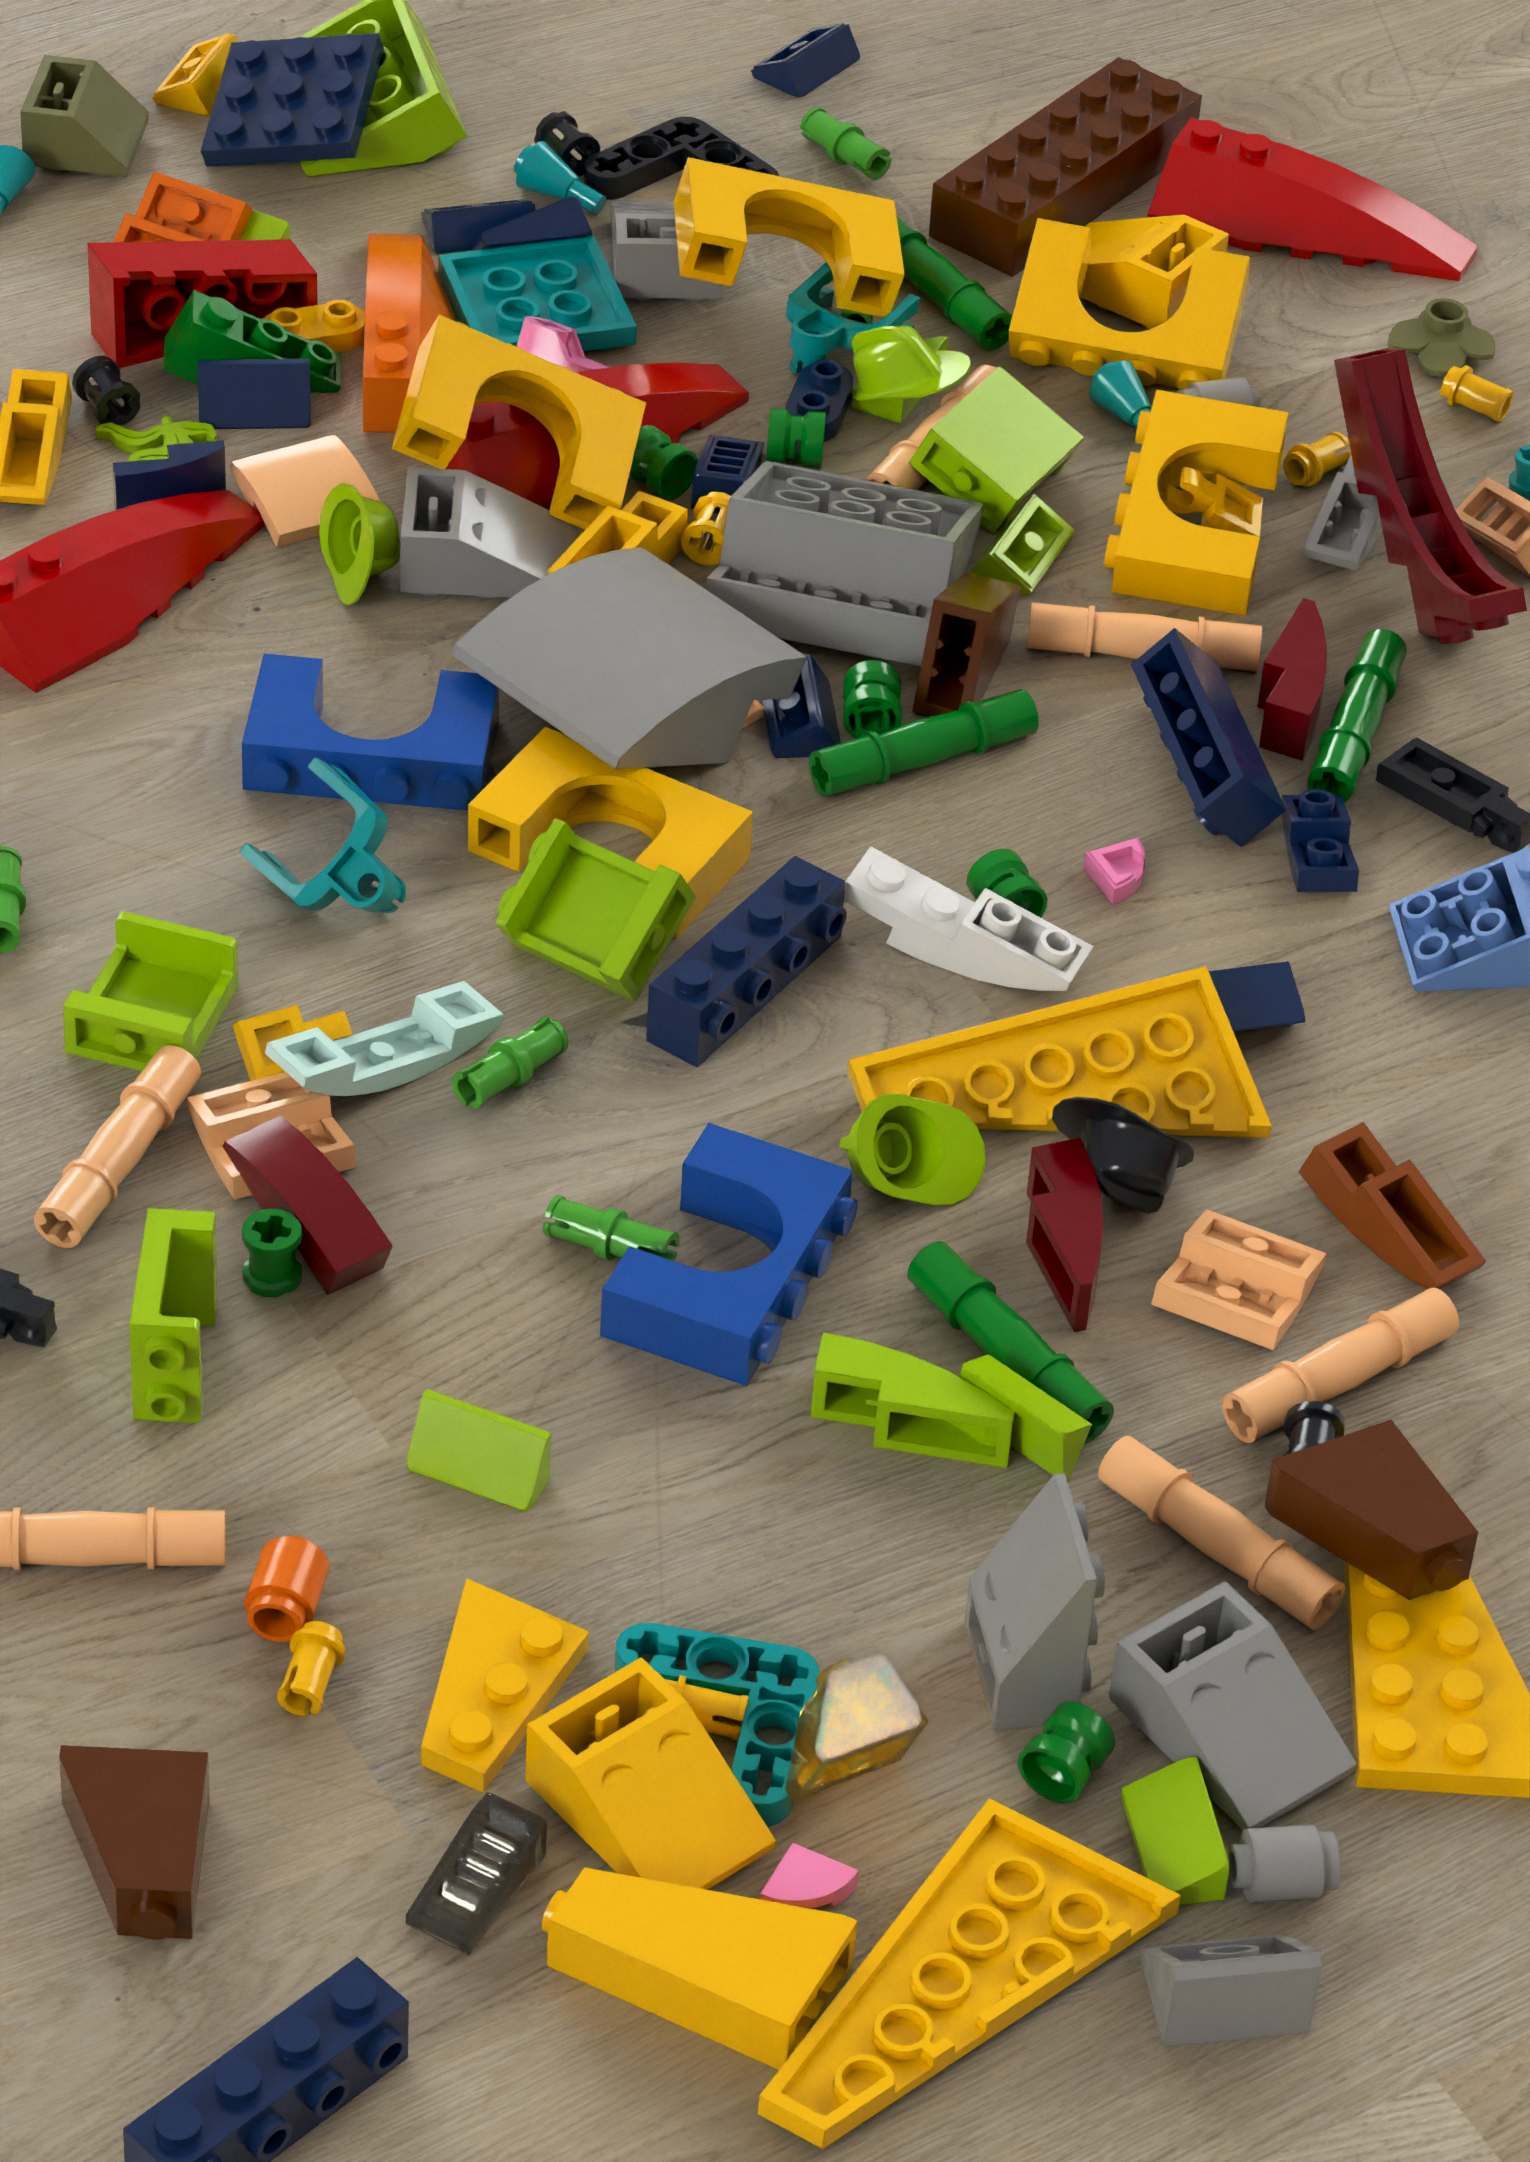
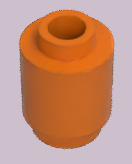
M283 1536L274 1538L263 1546L244 1601L248 1625L260 1637L274 1642H289L295 1631L302 1629L303 1625L307 1622L313 1621L330 1569L328 1558L313 1542L299 1536Z

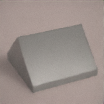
M1273 1934L1140 1948L1141 1964L1163 2047L1307 2033L1310 2031L1322 1970L1321 1951L1286 1934Z

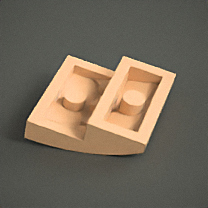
M335 434L231 461L230 469L245 501L260 512L276 547L319 536L320 515L325 499L332 488L341 483L353 485L363 497L380 501L356 458Z
M286 1072L187 1097L188 1110L201 1142L215 1170L234 1200L251 1196L252 1193L224 1150V1142L280 1115L318 1148L338 1172L357 1167L355 1145L332 1117L330 1095L315 1093L303 1088Z
M1206 1209L1184 1234L1179 1257L1157 1281L1151 1305L1274 1350L1306 1301L1324 1266L1327 1253Z

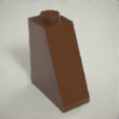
M965 572L934 598L913 712L936 716L957 711L962 703L968 701L975 703L982 700L1010 642L1021 585Z
M1392 1420L1272 1460L1265 1508L1269 1514L1401 1596L1411 1600L1436 1590H1449L1460 1582L1469 1579L1478 1531Z
M61 1745L59 1760L62 1805L117 1935L140 1936L151 1940L164 1938L192 1939L210 1800L208 1752Z

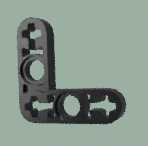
M677 117L588 157L584 167V184L604 195L606 200L619 199L684 170L688 157L718 164L725 163L723 165L779 176L774 167L704 121L693 117Z

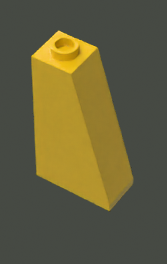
M584 1867L567 1892L559 1890L554 1894L544 1913L541 1927L542 1931L548 1933L546 1966L779 2070L829 2006L852 1970L858 1921L837 1913Z

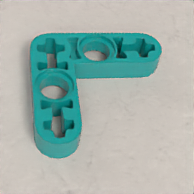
M639 1623L621 1632L616 1641L615 1672L643 1657V1654H651L654 1656L651 1663L648 1664L664 1679L678 1682L679 1676L682 1675L687 1676L686 1684L739 1696H749L731 1771L767 1827L779 1824L785 1820L794 1805L817 1702L819 1666L814 1657L805 1650L792 1646L656 1623ZM678 1658L686 1659L685 1670H678ZM720 1661L734 1668L735 1673L728 1678L711 1679L700 1673L698 1668L704 1663ZM749 1670L756 1671L755 1682L748 1681ZM782 1678L794 1679L791 1687L779 1685ZM778 1726L790 1732L793 1739L782 1745H770L758 1739L755 1733L765 1727ZM760 1769L772 1772L771 1787L768 1789L767 1795L754 1794L757 1789Z

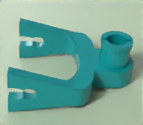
M825 262L796 290L788 295L785 316L792 323L789 344L794 350L793 358L790 362V370L797 374L800 371L801 364H803V369L818 360H823L827 354L840 346L853 350L851 345L852 338L858 332L882 326L896 327L907 325L915 328V325L904 321L917 314L920 297L910 293L886 317L875 324L860 323L844 318L824 309L832 306L834 290L825 286L833 281L832 271L827 262Z
M314 757L307 767L353 806L355 810L354 826L337 855L318 875L301 884L274 854L265 850L261 852L257 847L245 843L239 853L297 905L311 911L324 909L340 895L349 904L368 912L392 913L396 911L398 907L392 901L395 899L401 903L404 902L406 886L403 880L394 875L374 854L385 836L388 825L387 816L340 768L333 765L329 766L324 761ZM372 882H379V887L377 888Z

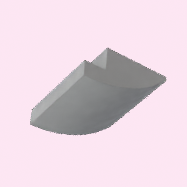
M765 461L729 498L720 565L707 577L705 589L778 638L921 666L934 598L966 572L983 515L984 503Z
M643 547L614 550L590 556L562 567L528 585L495 608L454 644L451 652L452 656L614 769L728 763L753 700L790 699L807 656Z

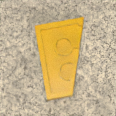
M466 1578L421 1744V1765L484 1793L527 1735V1724L541 1716L588 1652L590 1631Z

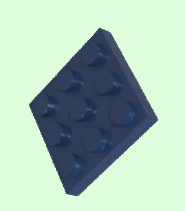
M379 33L232 42L201 147V154L206 166L355 158L384 50Z

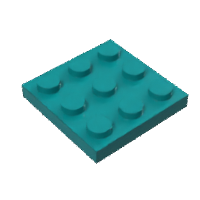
M595 236L438 255V274L458 320L472 329L517 346L524 318L526 316H533L575 329L583 351H606L619 346L636 344L637 325Z

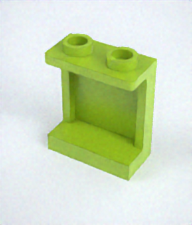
M999 366L931 427L910 459L909 464L947 496L984 503L980 524L994 535L1005 525L1018 504L1051 473L1056 475L1064 468L1084 437Z
M555 818L547 832L541 833L533 842L528 855V865L517 884L510 886L503 894L498 906L496 925L512 945L636 1002L696 896L680 873L659 864L656 871H653L579 837L573 832L568 823Z
M126 911L120 912L115 921V948L89 993L72 989L63 1004L65 1053L142 1071L157 1050L165 1045L181 1047L192 1054L197 1060L239 985L237 940L218 933Z
M147 1209L129 1323L134 1420L189 1423L201 1421L203 1405L200 1325L215 1326L218 1309L215 1212Z

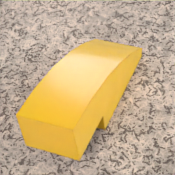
M23 369L12 370L7 402L3 401L0 416V502L32 505L46 504L57 474L71 409L72 394L69 373Z
M638 491L621 510L608 505L548 569V575L562 567L590 556L643 547L668 564L683 550L681 537L686 526H688V509L642 491Z

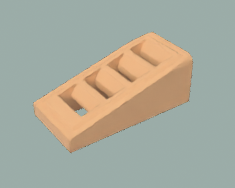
M1486 477L1460 504L1456 512L1469 535L1530 577V501L1491 478ZM1498 501L1499 504L1482 522H1480L1479 520Z

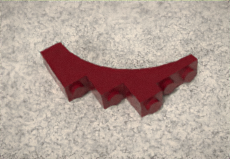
M1385 348L1334 360L1358 493L1377 497L1388 563L1407 566L1419 633L1439 637L1440 644H1453L1474 638L1473 629L1477 631L1489 630L1508 625V615L1527 611L1523 587L1507 581L1487 562L1473 543L1452 504L1425 433L1414 394L1405 349Z

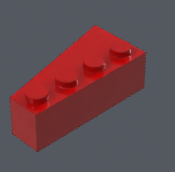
M291 239L87 243L91 335L107 357L111 358L119 368L164 357V338L194 290L209 297L223 298L235 308L260 319H263L266 315L279 308H301L318 305L317 273Z

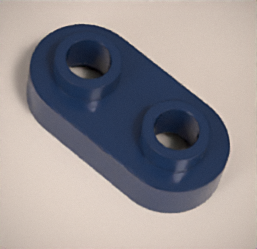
M823 359L807 365L800 371L785 409L792 415L804 416L808 411L826 412L824 442L831 440L838 434L852 400V373L833 360Z

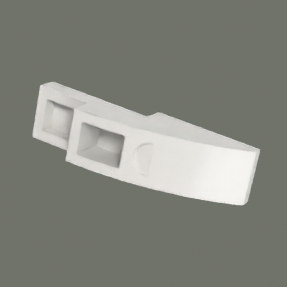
M871 846L845 881V902L893 927L886 944L926 963L978 981L1037 991H1067L1094 947L987 888L983 890L976 902H973Z

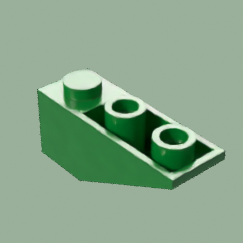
M196 290L192 292L164 338L163 370L198 385V360L309 359L310 392L338 393L342 387V354L333 351L323 342L310 341L291 333L273 320L260 319L241 311L223 298L209 297Z

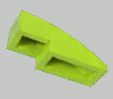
M825 1332L822 1334L814 1370L811 1417L875 1427L873 1447L1007 1468L1014 1421V1411L986 1391L948 1370L910 1354L864 1340Z

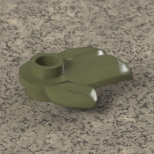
M1448 298L1430 301L1426 305L1425 310L1420 313L1418 319L1398 322L1392 328L1387 343L1388 348L1405 349L1406 353L1417 354L1420 368L1425 373L1437 378H1445L1453 366L1458 368L1465 366L1467 357L1481 360L1493 359L1496 348L1495 341L1489 332L1472 325L1468 317L1467 308L1462 303Z

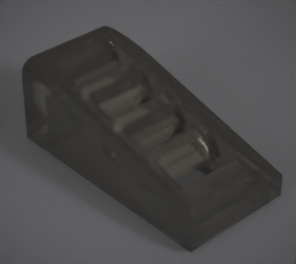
M486 1792L462 1824L406 1913V1924L470 1955L546 1856V1821L539 1815L493 1793ZM481 1854L501 1864V1867L499 1869L477 1857ZM463 1878L486 1891L483 1894L459 1882V1880ZM446 1899L472 1912V1914L467 1919L440 1906V1904Z

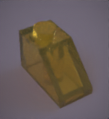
M883 1653L855 1663L851 1658H844L831 1664L819 1674L816 1679L818 1688L800 1712L785 1791L792 1801H796L901 1760L930 1722Z

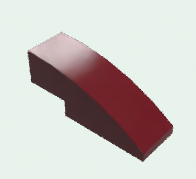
M1306 598L1302 599L1263 663L1257 708L1264 709L1259 747L1301 761L1304 760L1314 738L1320 713L1327 659V644L1321 617L1315 602Z
M281 1115L224 1142V1150L261 1209H281L290 1212L299 1220L302 1227L301 1243L296 1249L300 1251L327 1295L384 1268L393 1245L373 1215L324 1154Z
M1075 1138L1032 1147L1027 1196L1031 1204L1026 1244L1072 1330L1078 1332L1087 1329L1094 1305L1104 1225L1101 1193L1094 1167L1088 1158V1153L1081 1138Z

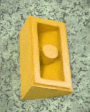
M228 33L194 44L154 92L152 99L155 104L199 115H211L231 43L238 42L234 33Z

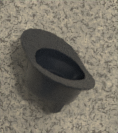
M1074 1097L1063 1099L1053 1108L1052 1120L1057 1129L1069 1139L1081 1138L1088 1153V1158L1094 1167L1100 1193L1119 1204L1147 1214L1157 1212L1162 1206L1165 1194L1170 1189L1176 1168L1184 1167L1193 1161L1194 1149L1189 1143L1165 1133L1136 1113L1118 1104L1098 1098Z

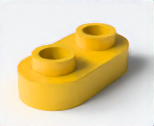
M332 300L326 304L301 308H279L263 318L273 320L285 330L307 340L323 342L337 353L351 351L364 344L365 312L347 300Z

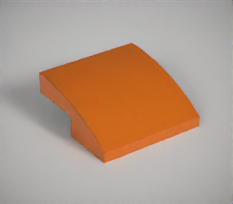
M153 171L135 216L125 213L113 242L239 240L253 208L244 201Z

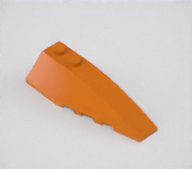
M369 234L363 359V432L396 433L420 344L439 314L458 322L423 235Z

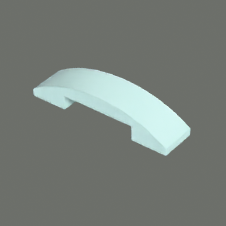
M461 981L417 995L411 1017L335 1041L331 1040L318 1027L268 1042L265 1054L303 1088L312 1092L330 1096L370 1094L409 1083L452 1062L498 1028L502 1023L503 1013L468 983Z

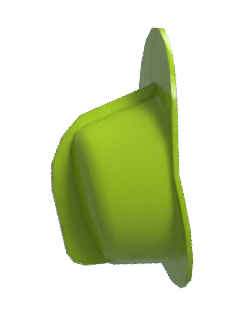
M907 325L896 327L882 326L858 332L852 338L853 362L859 381L852 391V398L858 402L877 399H908L932 395L957 384L968 374L971 368L969 356L958 351H933L914 328Z
M341 483L332 488L325 499L320 515L319 536L321 551L332 573L336 591L341 602L351 606L361 597L370 576L378 575L399 563L401 542L399 540L398 523L394 512L387 504L361 496L353 485Z
M883 1094L870 1101L851 1127L849 1135L839 1140L838 1148L847 1151V1158L851 1169L861 1183L887 1196L928 1205H953L969 1197L981 1182L986 1165L984 1141L976 1124L963 1111L945 1103L904 1094Z

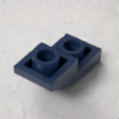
M224 440L167 445V459L113 463L114 509L118 510L138 503L182 494L226 490Z
M1318 789L1306 790L1300 793V795H1282V802L1286 808V811L1282 813L1284 835L1297 892H1357L1359 868L1349 844L1351 820L1342 796L1333 795L1330 792Z

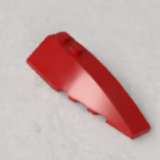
M1190 118L1172 142L1148 211V217L1183 214L1228 233V245L1243 250L1262 252L1263 244L1292 248L1290 257L1310 260L1312 251L1342 255V264L1363 267L1364 264L1385 261L1389 262V267L1393 272L1454 281L1461 280L1475 258L1478 248L1473 242L1432 214L1363 176L1299 149L1271 141L1264 135L1246 134L1222 127L1219 123L1212 120Z
M678 362L629 364L577 372L582 376L608 387L618 389L629 396L646 402L641 427L653 425L667 434L672 444L679 443L680 434L687 429L702 430L749 400V392L718 364ZM486 402L473 406L465 440L446 469L466 470L550 510L560 468V457L552 435L530 413L510 404Z
M229 490L182 494L138 503L95 516L53 533L0 560V667L37 693L126 646L139 635L138 625L150 615L159 618L171 607V597L182 587L192 589L205 578V568L214 560H226L263 528L265 523L260 512Z

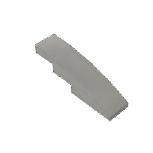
M1350 455L1343 473L1338 471L1303 547L1302 556L1357 571L1383 530L1377 497L1358 493L1352 455Z

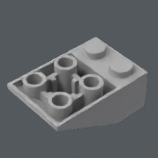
M610 200L613 273L623 298H631L638 301L652 298H672L694 302L705 299H722V284L680 276L673 201Z
M408 467L400 543V592L421 593L428 596L448 594L478 596L488 599L496 597L511 598L528 585L548 575V569L577 539L578 527L548 515V509L466 470L445 469L443 471L433 468Z
M1065 1473L1054 1474L969 1579L964 1625L994 1731L1043 1726L1046 1719L1060 1703L1069 1701L1080 1703L1081 1692H1089L1091 1689V1668L1087 1648L1089 1645L1097 1644L1098 1623L1094 1608V1598L1103 1597L1105 1577L1099 1554L1089 1555L1086 1545L1089 1528L1085 1505L1082 1501L1073 1502Z
M1226 1581L1117 1642L1109 1699L1174 1763L1181 1759L1196 1756L1209 1797L1242 1830L1265 1826L1356 1771L1357 1763L1273 1626Z

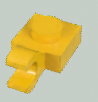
M1184 467L1181 470L1180 487L1184 490L1177 489L1170 484L1164 487L1163 503L1167 508L1181 514L1202 513L1201 526L1260 536L1263 498L1218 473L1208 481L1199 471Z
M297 1004L235 1023L233 1029L250 1081L285 1072L265 1054L268 1042L318 1027L333 1041L353 1035L346 1012L341 1011L303 1022Z

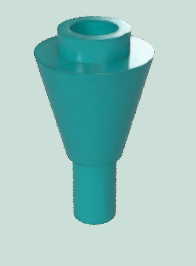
M540 141L534 146L528 145L517 157L514 164V172L517 174L516 185L519 188L562 200L570 196H577L581 207L594 215L599 214L605 206L606 197L580 182V178L545 141Z
M0 145V216L3 209L34 178L36 172L32 159L21 149L9 145Z
M1126 360L1109 362L1100 367L1094 374L1089 389L1090 399L1130 426L1137 428L1141 410L1151 412L1152 407L1133 363Z

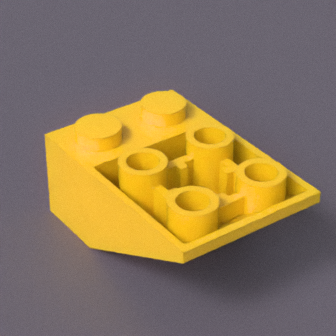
M1184 214L1090 222L1085 227H1090L1091 255L1080 297L1097 304L1098 307L1104 310L1113 311L1138 322L1149 330L1155 328L1171 318L1180 307L1186 292L1196 247L1227 252L1229 234Z
M642 1657L527 1724L525 1781L618 1874L708 1890L776 1848L775 1838L689 1703Z

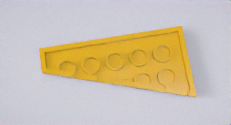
M1207 966L848 1059L847 1074L862 1112L870 1101L883 1094H904L945 1103L963 1111L976 1124L978 1129L1060 1132L1052 1120L1054 1106L1063 1099L1088 1097L1118 1104L1171 1135L1269 1138L1272 1128Z
M1344 1561L1354 1759L1357 1763L1355 1771L1356 1787L1530 1798V1693L1470 1575L1469 1579L1460 1582L1449 1590H1436L1408 1600Z
M989 1798L759 2095L758 2115L821 2149L826 2148L1177 1915L1181 1895Z

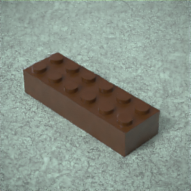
M1120 57L1116 58L935 181L932 190L929 237L1014 277L1025 269L1037 218L1086 226L1161 173L1172 142L1190 118L1199 120L1202 95L1183 87L1175 80L1165 79L1141 68L1134 61L1124 60Z

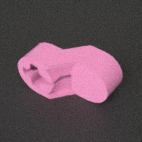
M526 316L524 318L517 342V347L559 366L569 368L575 373L608 368V366L585 358L575 329L539 317Z

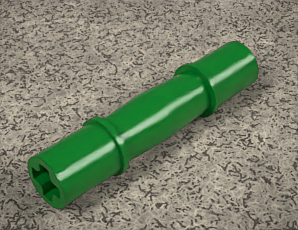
M897 216L904 277L922 295L944 310V316L950 323L958 325L984 349L995 350L1003 346L1009 340L1012 314L989 296L980 283L973 280L969 281L949 260L928 246L923 234L910 228Z
M1375 629L1364 636L1354 663L1346 672L1344 678L1345 690L1335 708L1330 728L1322 734L1319 740V751L1307 779L1309 790L1318 789L1330 792L1333 795H1341L1344 803L1352 797L1361 771L1370 759V743L1379 727L1385 704L1395 694L1396 680L1407 654L1404 640L1395 632L1386 629Z
M1024 689L1015 690L975 703L968 701L962 703L957 711L919 719L881 734L868 731L859 738L813 751L809 756L810 775L815 788L823 797H829L872 783L882 784L887 782L890 775L931 766L971 750L974 754H980L985 752L987 748L1033 735L1038 730V712L1032 697Z
M943 1241L933 1242L918 1252L909 1265L908 1279L945 1315L947 1323L952 1328L957 1330L963 1329L985 1355L989 1354L1090 1422L1092 1426L1084 1444L1097 1438L1107 1428L1114 1414L1112 1403L1075 1368L1074 1362L1067 1355L1056 1354L1025 1319L996 1296V1287L990 1280L982 1278Z

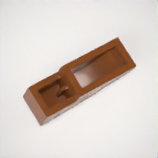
M1364 1122L1316 1145L1298 1171L1323 1204L1356 1238L1380 1259L1425 1289H1442L1480 1269L1486 1262L1412 1161L1409 1159L1396 1166Z

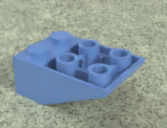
M1530 846L1388 904L1410 979L1416 992L1530 987Z

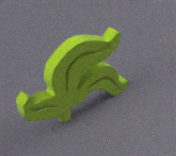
M167 415L162 417V425L153 426L147 431L130 430L112 422L101 424L95 430L96 439L109 440L118 449L132 453L127 462L167 459V445L217 441V433L211 424L186 420L173 422L172 418ZM161 443H163L161 448H156Z

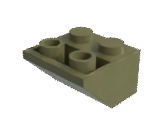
M44 55L20 111L22 151L32 159L35 167H42L48 171L69 170L93 173L99 177H127L149 121V111L97 61Z

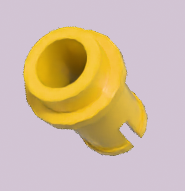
M1467 365L1462 368L1453 366L1445 376L1440 390V395L1447 398L1448 405L1456 407L1458 404H1461L1493 418L1498 423L1506 417L1514 399L1513 390L1505 389L1474 375L1472 367Z
M1334 431L1310 445L1300 443L1291 447L1283 461V470L1286 477L1291 483L1305 487L1319 483L1323 474L1347 464L1351 450L1344 451L1338 455L1335 452L1348 446L1349 440L1342 433Z
M311 1621L304 1624L302 1629L295 1631L292 1635L290 1650L293 1655L283 1684L277 1692V1701L286 1711L299 1716H308L310 1711L313 1715L320 1712L333 1668L340 1666L346 1655V1648L342 1643L343 1636L337 1628L325 1622Z
M680 1675L678 1682L665 1679L689 1703L707 1733L729 1737L734 1741H738L749 1696H739L686 1684L687 1676Z

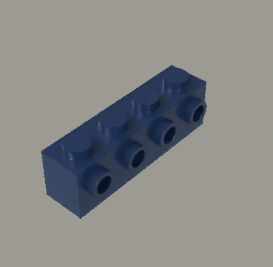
M1176 628L1172 629L1134 661L1131 667L1145 695L1143 697L1144 702L1153 713L1161 731L1160 737L1170 751L1178 768L1177 775L1187 788L1195 806L1194 813L1211 834L1217 836L1222 832L1242 847L1284 813L1286 808L1217 661Z
M797 856L790 859L649 984L646 1041L695 1067L702 1064L841 937V931L847 917V912L843 908L845 880Z
M358 1957L354 1958L123 2128L124 2162H270L408 2058L409 2001Z

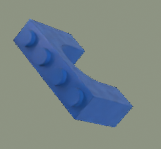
M264 653L242 740L243 790L343 799L307 767L313 758L316 757L329 766L333 765L340 768L373 802L468 811V804L487 786L499 723L500 688L478 673L441 670L432 712L421 726L407 734L394 738L360 739L339 733L320 719L323 707V659Z
M708 1123L682 1165L680 1210L744 1231L763 1242L772 1253L764 1260L750 1267L734 1271L715 1272L689 1267L629 1246L602 1288L600 1336L747 1386L761 1362L770 1364L774 1359L780 1344L782 1327L787 1319L795 1321L799 1317L806 1300L808 1284L812 1277L820 1279L826 1272L833 1251V1242L837 1235L846 1237L852 1228L858 1208L857 1199L850 1198L853 1170Z

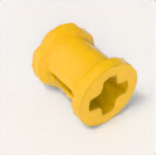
M713 491L698 499L693 510L695 521L686 526L681 537V546L685 554L692 561L705 566L720 564L730 495ZM719 507L720 511L714 522L712 515L715 508ZM710 536H713V544L711 546V549L706 550L705 548L709 541Z

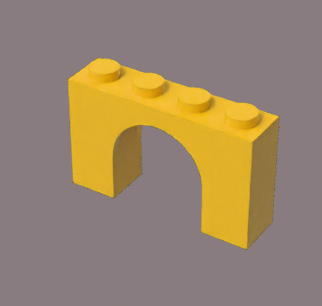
M687 158L673 201L680 276L733 286L747 245V235L756 233L775 234L796 240L808 246L827 262L833 274L837 308L879 317H886L892 311L905 275L894 200Z
M1037 218L1009 327L1010 357L1019 358L1022 362L1032 366L1052 364L1068 367L1086 376H1094L1100 367L1109 362L1126 360L1133 363L1142 386L1159 384L1176 387L1180 390L1188 389L1190 383L1226 379L1249 284V256L1196 247L1184 299L1175 314L1163 324L1150 330L1121 332L1107 328L1095 321L1086 312L1080 301L1091 255L1090 227Z
M439 314L419 346L392 449L444 471L465 440L473 406L486 402L510 404L525 410L538 419L552 435L557 445L560 468L548 515L586 530L608 505L620 509L625 495L646 402Z
M1156 390L1151 412L1141 410L1138 419L1135 444L1142 445L1141 452L1131 451L1128 459L1125 485L1132 486L1130 494L1120 492L1114 526L1122 527L1120 536L1110 534L1107 542L1104 568L1114 569L1112 593L1246 616L1256 575L1260 536L1199 526L1181 519L1163 503L1164 487L1167 484L1175 487L1180 486L1181 470L1184 467H1189L1199 471L1207 480H1211L1218 473L1238 485L1275 491L1284 453L1289 412Z
M544 727L468 804V851L517 872H520L528 864V855L533 842L541 833L547 832L555 818L568 823L570 827L588 822H613L627 825L643 832L653 842L634 862L653 871H656L659 864L680 873L696 896L673 936L676 939L750 859L753 811L645 767L614 769L567 735Z

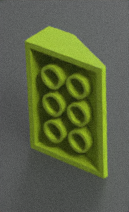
M363 0L300 36L309 38L379 33L384 47L356 157L300 161L308 177L424 162L436 154L447 152L457 142L468 137L426 30L407 0Z

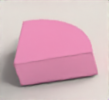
M1139 838L1085 852L1083 869L1112 905L1132 896L1142 883L1145 866V850Z
M792 1843L760 1893V1900L810 1909L828 1903L829 1907H834L846 1900L856 1889L859 1870Z

